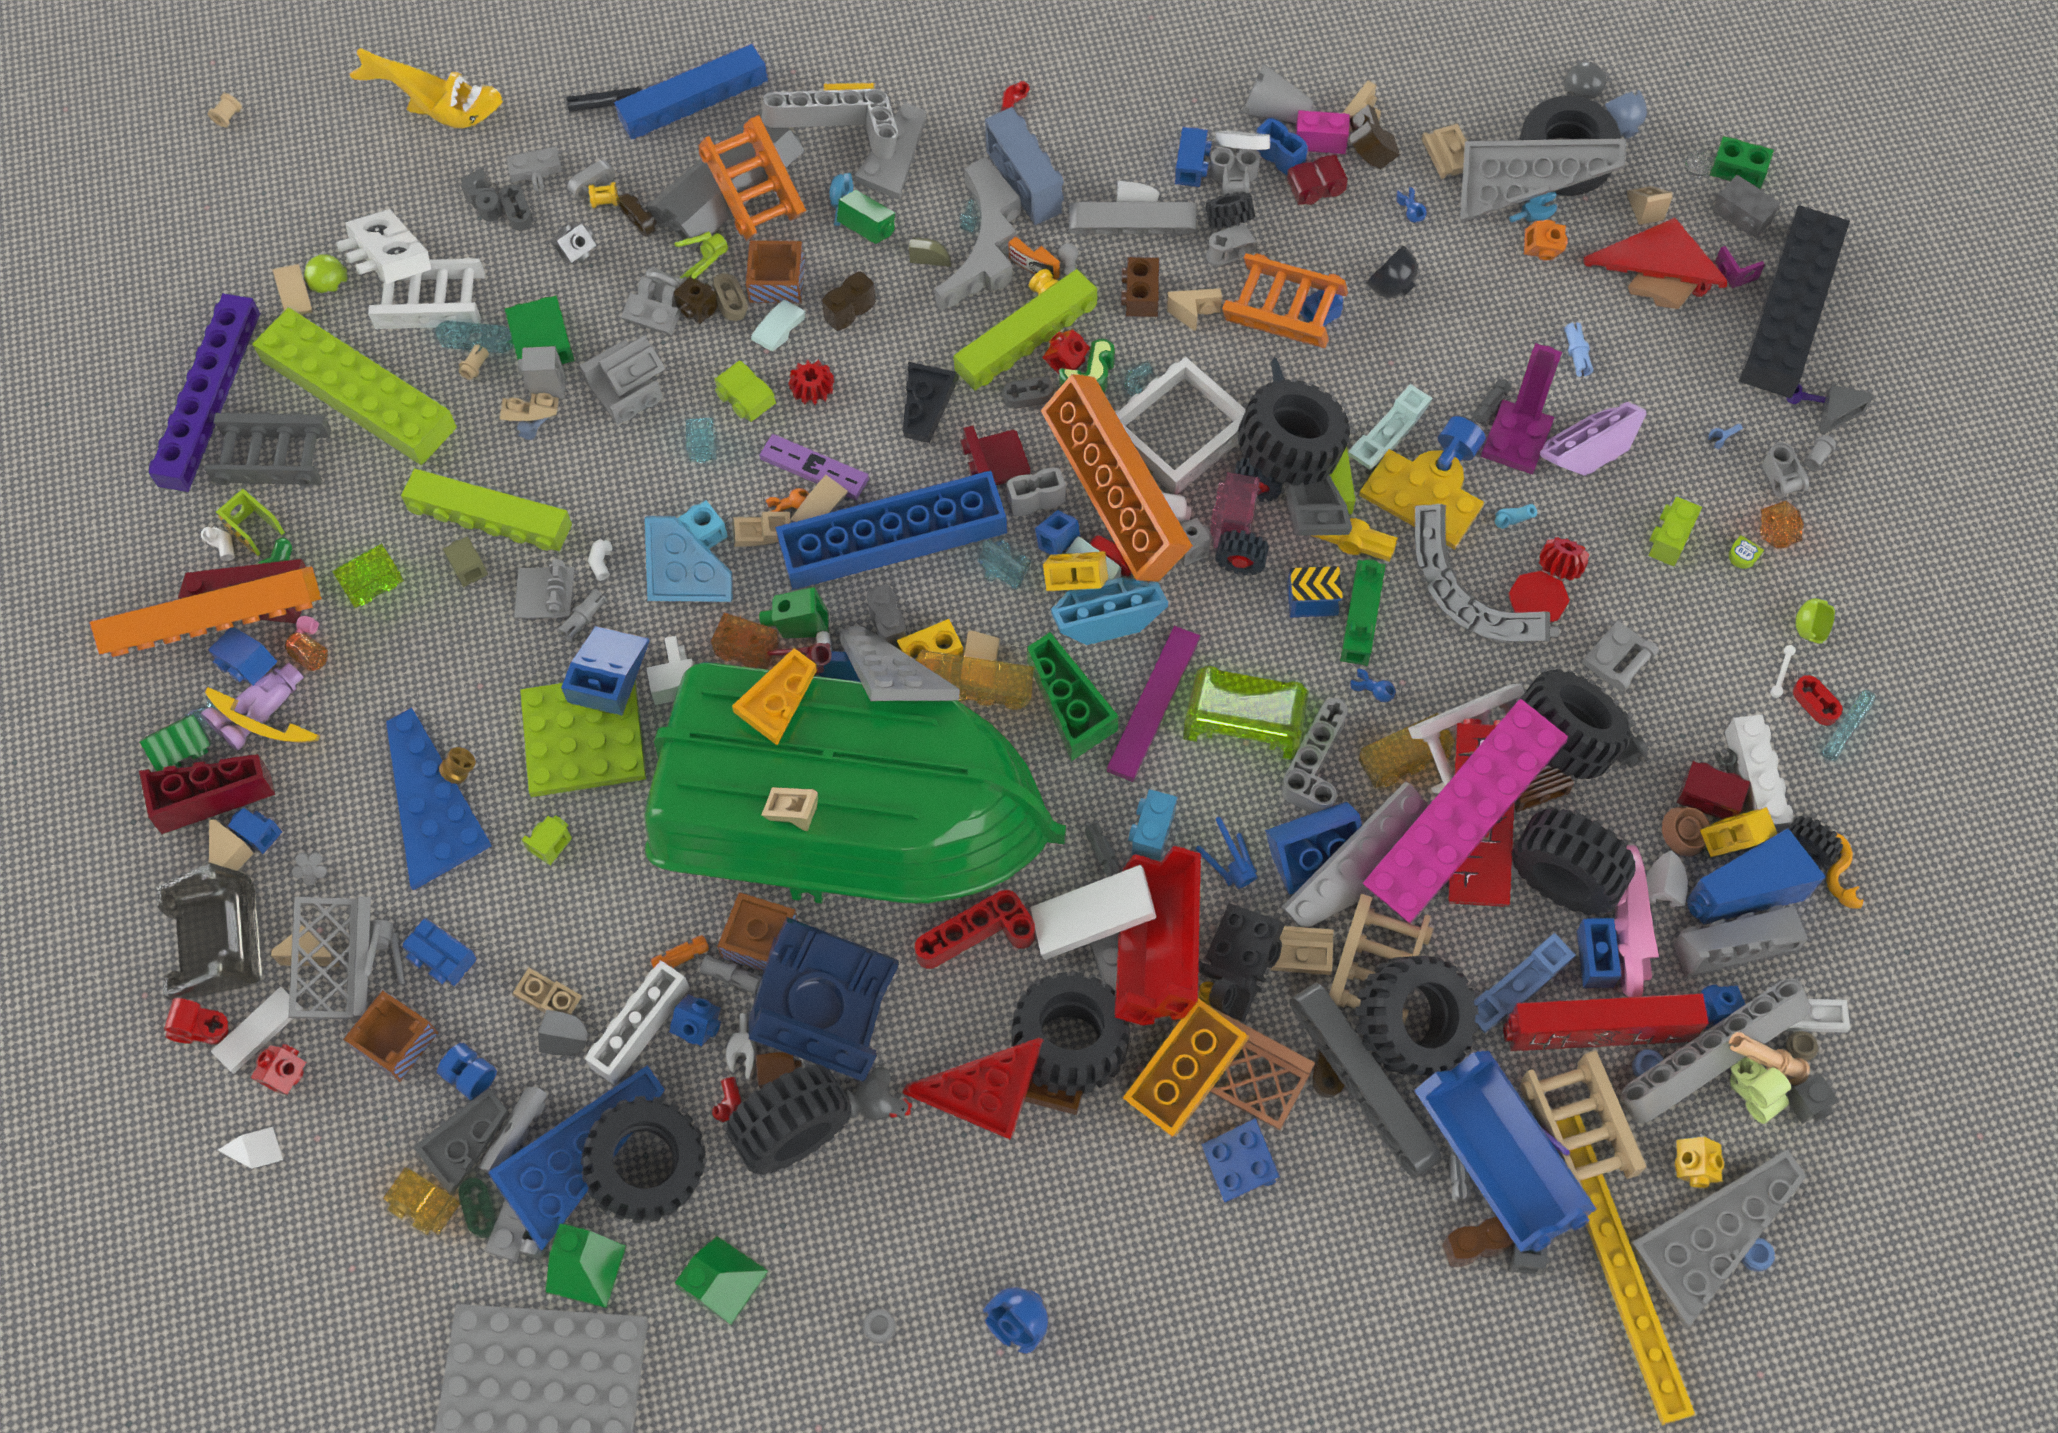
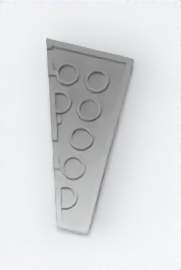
M1626 139L1465 141L1460 220L1463 222L1625 168Z
M1404 782L1281 908L1298 927L1309 928L1359 902L1361 894L1372 895L1373 893L1363 885V882L1429 804L1410 783Z
M1788 1149L1630 1244L1686 1329L1695 1321L1699 1313L1709 1303L1713 1295L1744 1258L1758 1237L1806 1178V1174Z

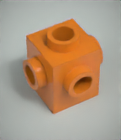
M1553 220L1535 221L1525 229L1524 255L1537 256L1543 261L1555 259L1567 247L1566 225L1556 224Z

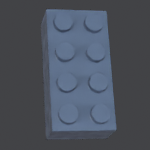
M1013 107L986 118V152L1003 178L1019 195L1021 206L1033 224L1037 225L1061 214L1062 202L1064 201L1062 194L1064 181L1062 175L1058 170L1055 171L1053 169L1048 154L1041 151L1036 136L1033 133L1030 134L1027 130L1024 118L1021 115L1018 116Z

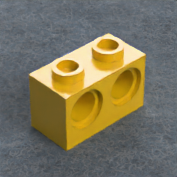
M1105 551L1052 554L1043 563L1046 591L1102 588L1108 580Z
M949 619L897 640L898 649L911 658L916 655L925 656L923 659L916 661L933 672L944 667H953L963 660V646ZM943 644H948L951 646L947 649L939 648V646Z
M1767 807L1725 818L1700 829L1710 857L1756 846L1778 834Z

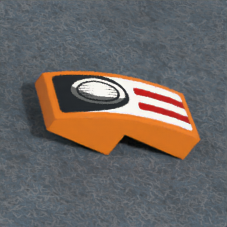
M1016 236L1008 242L1009 258L1016 264L1034 274L1040 270L1048 269L1053 274L1054 280L1060 277V261L1043 246L1033 251Z

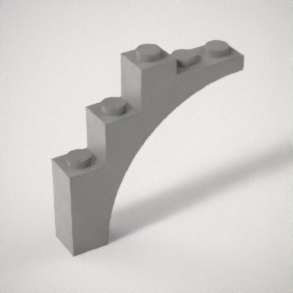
M986 156L964 168L965 185L977 203L981 215V226L977 242L965 263L949 279L934 288L936 305L941 311L949 306H955L961 299L979 292L984 286L992 293L999 288L1006 287L1013 281L1012 264L1005 255L1009 254L1008 242L1015 236L1017 237V233L1008 221L1014 220L1021 214V199Z

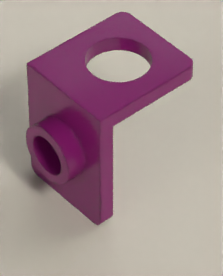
M1726 246L1720 247L1715 259L1719 271L1727 279L1732 289L1759 279L1765 263L1761 261L1740 269ZM1755 270L1753 274H1751L1748 277H1745L1749 272Z

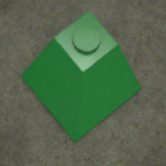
M560 1223L549 1253L545 1292L607 1309L626 1251V1245L592 1231Z
M716 1236L691 1258L674 1283L680 1291L732 1325L769 1271Z

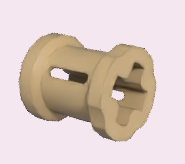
M223 93L220 97L221 101L217 106L208 111V116L217 125L227 128L230 124L229 120L235 112L241 111L242 105L232 95Z

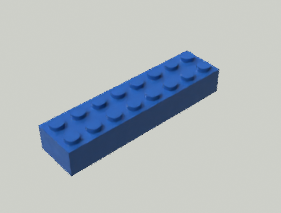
M988 471L775 528L792 590L1007 534V518L992 472Z

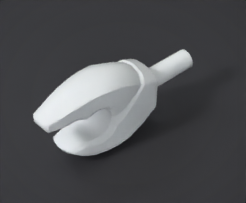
M741 1013L739 1033H733L727 1044L726 1062L729 1070L734 1073L736 1059L740 1056H745L746 1080L750 1081L756 1069V1055H758L755 1042L749 1039V1033H746L747 1014Z

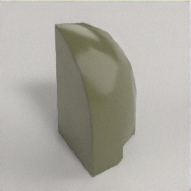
M921 237L910 239V263L951 267V257L941 243Z

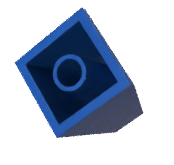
M1787 828L1700 879L1686 899V902L1688 903L1690 913L1695 918H1699L1703 925L1722 919L1727 920L1739 917L1750 912L1764 911L1778 905L1785 906L1805 901L1812 895L1826 876Z

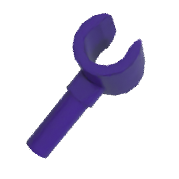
M1798 384L1794 392L1796 394H1793L1792 398H1786L1791 404H1797L1801 400L1824 403L1826 399L1824 396L1802 392L1800 384Z

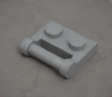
M1617 620L1586 655L1582 664L1617 690L1625 691L1630 686V680L1649 658L1653 659L1657 655L1659 648L1655 643L1644 640ZM1633 648L1639 651L1622 673L1613 671Z

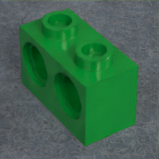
M1723 136L1709 176L1732 181L1738 175L1761 189L1774 150L1736 138Z

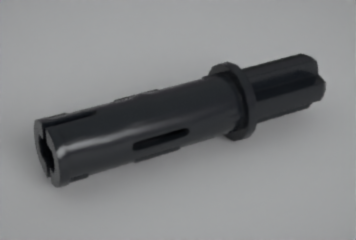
M614 87L612 91L567 96L568 110L572 113L581 110L615 106L614 102L640 92L642 88L634 87L618 90L617 87Z

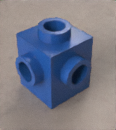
M1710 985L1701 990V994L1704 995L1708 1025L1704 1030L1712 1028L1746 1005L1738 986L1719 987V985Z
M688 994L675 1006L669 1033L685 1039L690 1044L702 1046L710 1037L714 1038L717 1035L721 1026V1021L718 1020L721 1008L711 1004L706 999L696 998Z

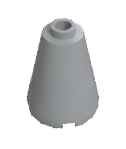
M1263 64L1242 112L1247 115L1268 119L1273 118L1296 124L1298 110L1315 111L1316 107L1312 106L1314 101L1269 66Z

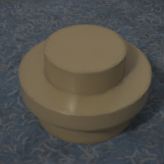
M1797 1031L1788 1037L1786 1050L1793 1058H1802L1808 1062L1816 1056L1818 1043L1812 1034Z

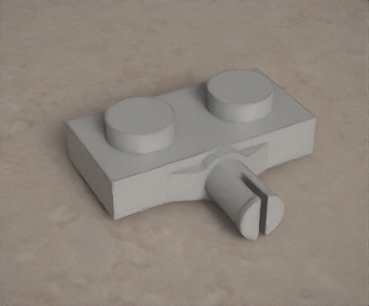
M557 146L506 157L511 181L532 180L535 191H539L538 184L541 191L544 189L542 178L550 174L562 172Z

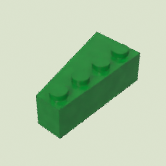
M1051 632L1027 647L1028 665L1071 762L1118 731L1119 716Z

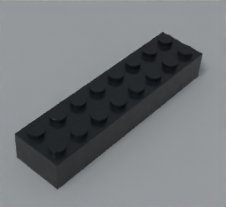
M1801 205L1797 206L1789 224L1738 382L1792 398L1805 368L1850 220Z

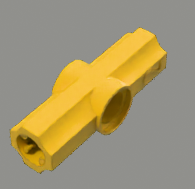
M1350 518L1352 530L1349 535H1310L1337 544L1344 553L1350 555L1364 553L1390 562L1398 541L1397 537L1370 529V526L1365 521L1357 518Z

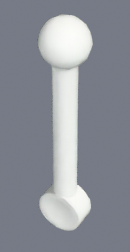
M1792 645L1784 648L1785 658L1776 686L1770 691L1774 698H1779L1783 694V680L1790 658L1796 652L1795 647Z

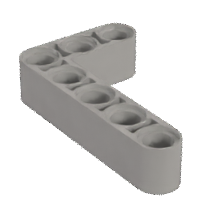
M882 90L771 92L763 97L762 122L770 128L865 125L873 154L881 159H889L895 155L898 130L888 96Z

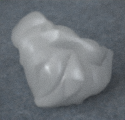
M655 266L650 267L645 273L646 278L652 279V283L657 284L654 296L660 303H662V294L666 284L678 288L687 280L686 277H673Z

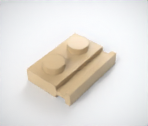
M1454 124L1436 129L1430 134H1427V132L1423 133L1422 141L1441 179H1444L1446 175L1451 174L1454 176L1463 173L1466 139L1459 125Z
M1285 926L1279 938L1282 942L1280 957L1275 966L1270 968V970L1331 975L1334 930Z

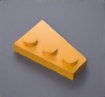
M795 648L792 649L732 705L733 712L777 745L817 671L816 664Z

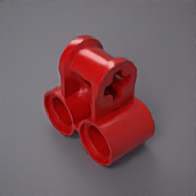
M174 998L164 1026V1030L167 1031L165 1037L171 1041L184 1044H192L193 1041L217 1045L228 1036V1020L222 1012L200 1008V1004L191 1000ZM213 1023H219V1028H216L214 1033L209 1032V1027H212Z

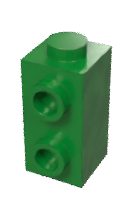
M856 189L839 199L837 222L875 244L889 238L893 234L895 229L894 211Z

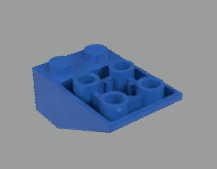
M595 626L571 661L561 689L567 702L623 715L647 650L649 638Z

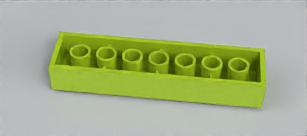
M289 307L252 343L264 364L421 466L457 428L450 410Z

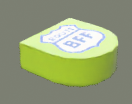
M1740 535L1729 551V560L1734 566L1747 569L1757 562L1764 549Z

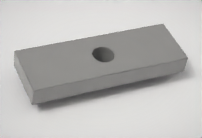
M526 1087L477 1168L488 1173L511 1157L516 1146L522 1144L529 1133L527 1128L533 1118H537L542 1113L545 1107V1102L543 1101L547 1097V1093L539 1088Z

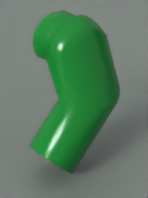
M278 538L274 543L271 557L258 562V564L288 561L292 552V543L286 538Z

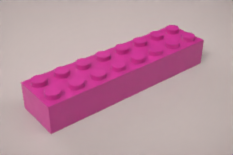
M1520 698L1365 879L1363 885L1407 923L1411 924L1567 742L1568 736Z

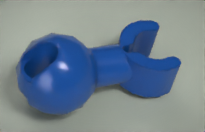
M1409 187V198L1402 195L1400 191H1397L1396 201L1398 204L1407 207V219L1412 223L1423 221L1427 214L1426 207L1421 203H1416L1415 190Z
M1360 668L1357 669V677L1362 678L1364 681H1350L1351 689L1354 691H1363L1365 689L1371 691L1379 702H1389L1396 694L1393 683L1387 680L1376 682L1369 678L1365 670Z

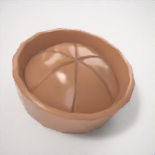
M1679 806L1672 808L1665 814L1662 821V834L1672 851L1681 856L1691 857L1699 854L1705 848L1706 844L1700 829L1709 826L1710 823L1703 812L1696 808Z

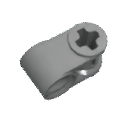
M1240 223L1238 226L1232 225L1210 236V248L1206 252V260L1212 266H1224L1237 259L1244 258L1245 253L1252 254L1255 252L1258 242L1244 223Z
M1784 442L1775 443L1762 463L1763 470L1772 485L1775 495L1781 499L1785 498L1788 493L1798 490L1800 492L1807 491L1809 479L1791 445Z

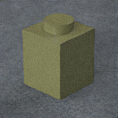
M468 536L452 542L443 549L463 587L488 575L480 556Z

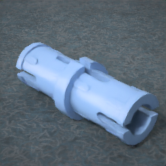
M1573 322L1564 327L1569 344L1568 354L1573 358L1576 375L1581 377L1582 370L1583 375L1587 376L1593 372L1588 354L1590 347L1584 339L1581 324L1576 322L1575 329Z

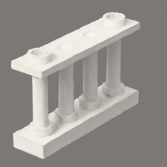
M480 259L429 260L431 270L400 279L410 280L407 304H392L395 281L387 284L384 282L381 304L369 305L368 315L374 328L481 326V316L476 303L471 302L473 279L485 278V272ZM447 279H463L461 301L459 303H445ZM421 280H436L434 303L419 304Z
M1509 684L1408 728L1412 739H1423L1424 742H1428L1443 781L1431 787L1433 793H1440L1453 778L1452 771L1438 738L1441 736L1440 731L1449 728L1457 737V723H1464V719L1472 717L1482 720V724L1493 725L1489 716L1492 714L1491 709L1500 706V709H1504L1505 714H1507L1517 703L1516 698L1521 697L1525 693L1522 684Z

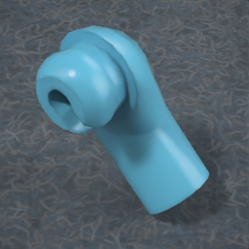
M1533 504L1520 508H1502L1495 515V525L1504 529L1509 524L1514 525L1534 518L1537 515V509Z

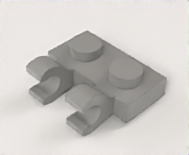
M642 276L638 286V295L630 293L621 318L624 321L672 336L681 313L678 308H675L676 302L673 292L677 288L666 284L662 294V303L651 300L657 284L652 283V279Z
M505 1199L484 1251L517 1263L520 1254L541 1260L545 1248L541 1252L534 1241L526 1239L528 1235L527 1230Z

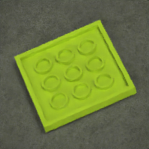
M636 680L623 715L568 703L561 689L563 683L520 689L528 790L531 797L647 779Z

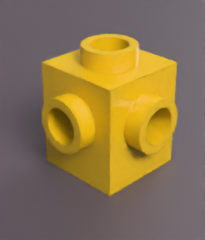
M1707 1137L1677 1140L1675 1169L1678 1178L1689 1182L1690 1186L1694 1188H1707L1709 1183L1722 1182V1170L1724 1168L1722 1144Z

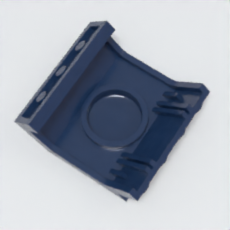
M786 917L777 938L774 937L749 1016V1039L864 1082L877 1057V1051L869 1048L880 1005L899 966V960Z

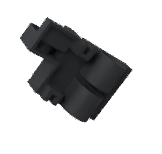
M1228 903L1205 957L1211 964L1199 961L1198 971L1202 975L1218 980L1213 985L1209 995V1004L1213 1008L1241 1022L1245 1021L1256 993H1261L1262 990L1256 984L1257 980L1265 983L1266 978L1264 974L1267 967L1272 968L1275 966L1280 957L1282 942L1279 938L1285 927L1282 921Z

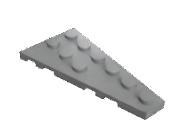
M850 626L849 629H840V642L870 701L959 700V688L870 630L861 626Z

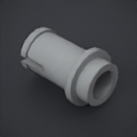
M1822 435L1814 441V448L1804 459V464L1809 469L1814 471L1820 470L1828 455L1835 452L1836 442L1828 435Z

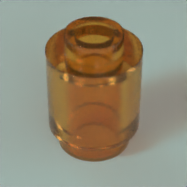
M295 632L285 642V650H287L288 655L308 671L321 669L328 660L327 648L307 633Z

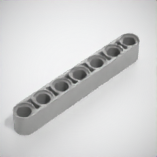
M1792 978L1780 981L1623 1087L1621 1097L1632 1119L1638 1123L1653 1120L1745 1058L1744 1055L1732 1051L1729 1047L1732 1046L1729 1044V1040L1734 1033L1741 1032L1765 1044L1807 1016L1811 1010V1005L1800 981Z

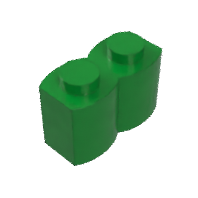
M196 713L188 715L139 741L156 771H161L163 767L167 766L179 768L182 766L181 760L189 756L195 760L209 752L207 747L212 744Z

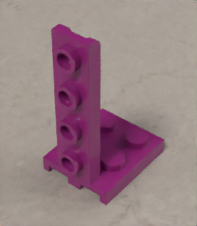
M1535 343L1516 403L1502 400L1482 450V458L1533 475L1540 457V451L1545 445L1555 418L1542 413L1562 355L1561 351L1555 350L1551 346Z

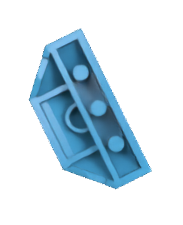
M1121 577L1106 581L1102 588L1068 590L1057 605L1052 607L1051 614L1060 633L1085 645H1090L1141 632L1168 607V601L1159 583H1147Z

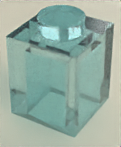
M713 418L686 419V449L690 462L704 463L709 460H717V431Z

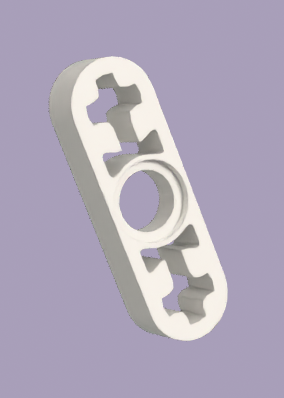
M1238 131L1216 132L1215 145L1250 150L1270 149V135Z

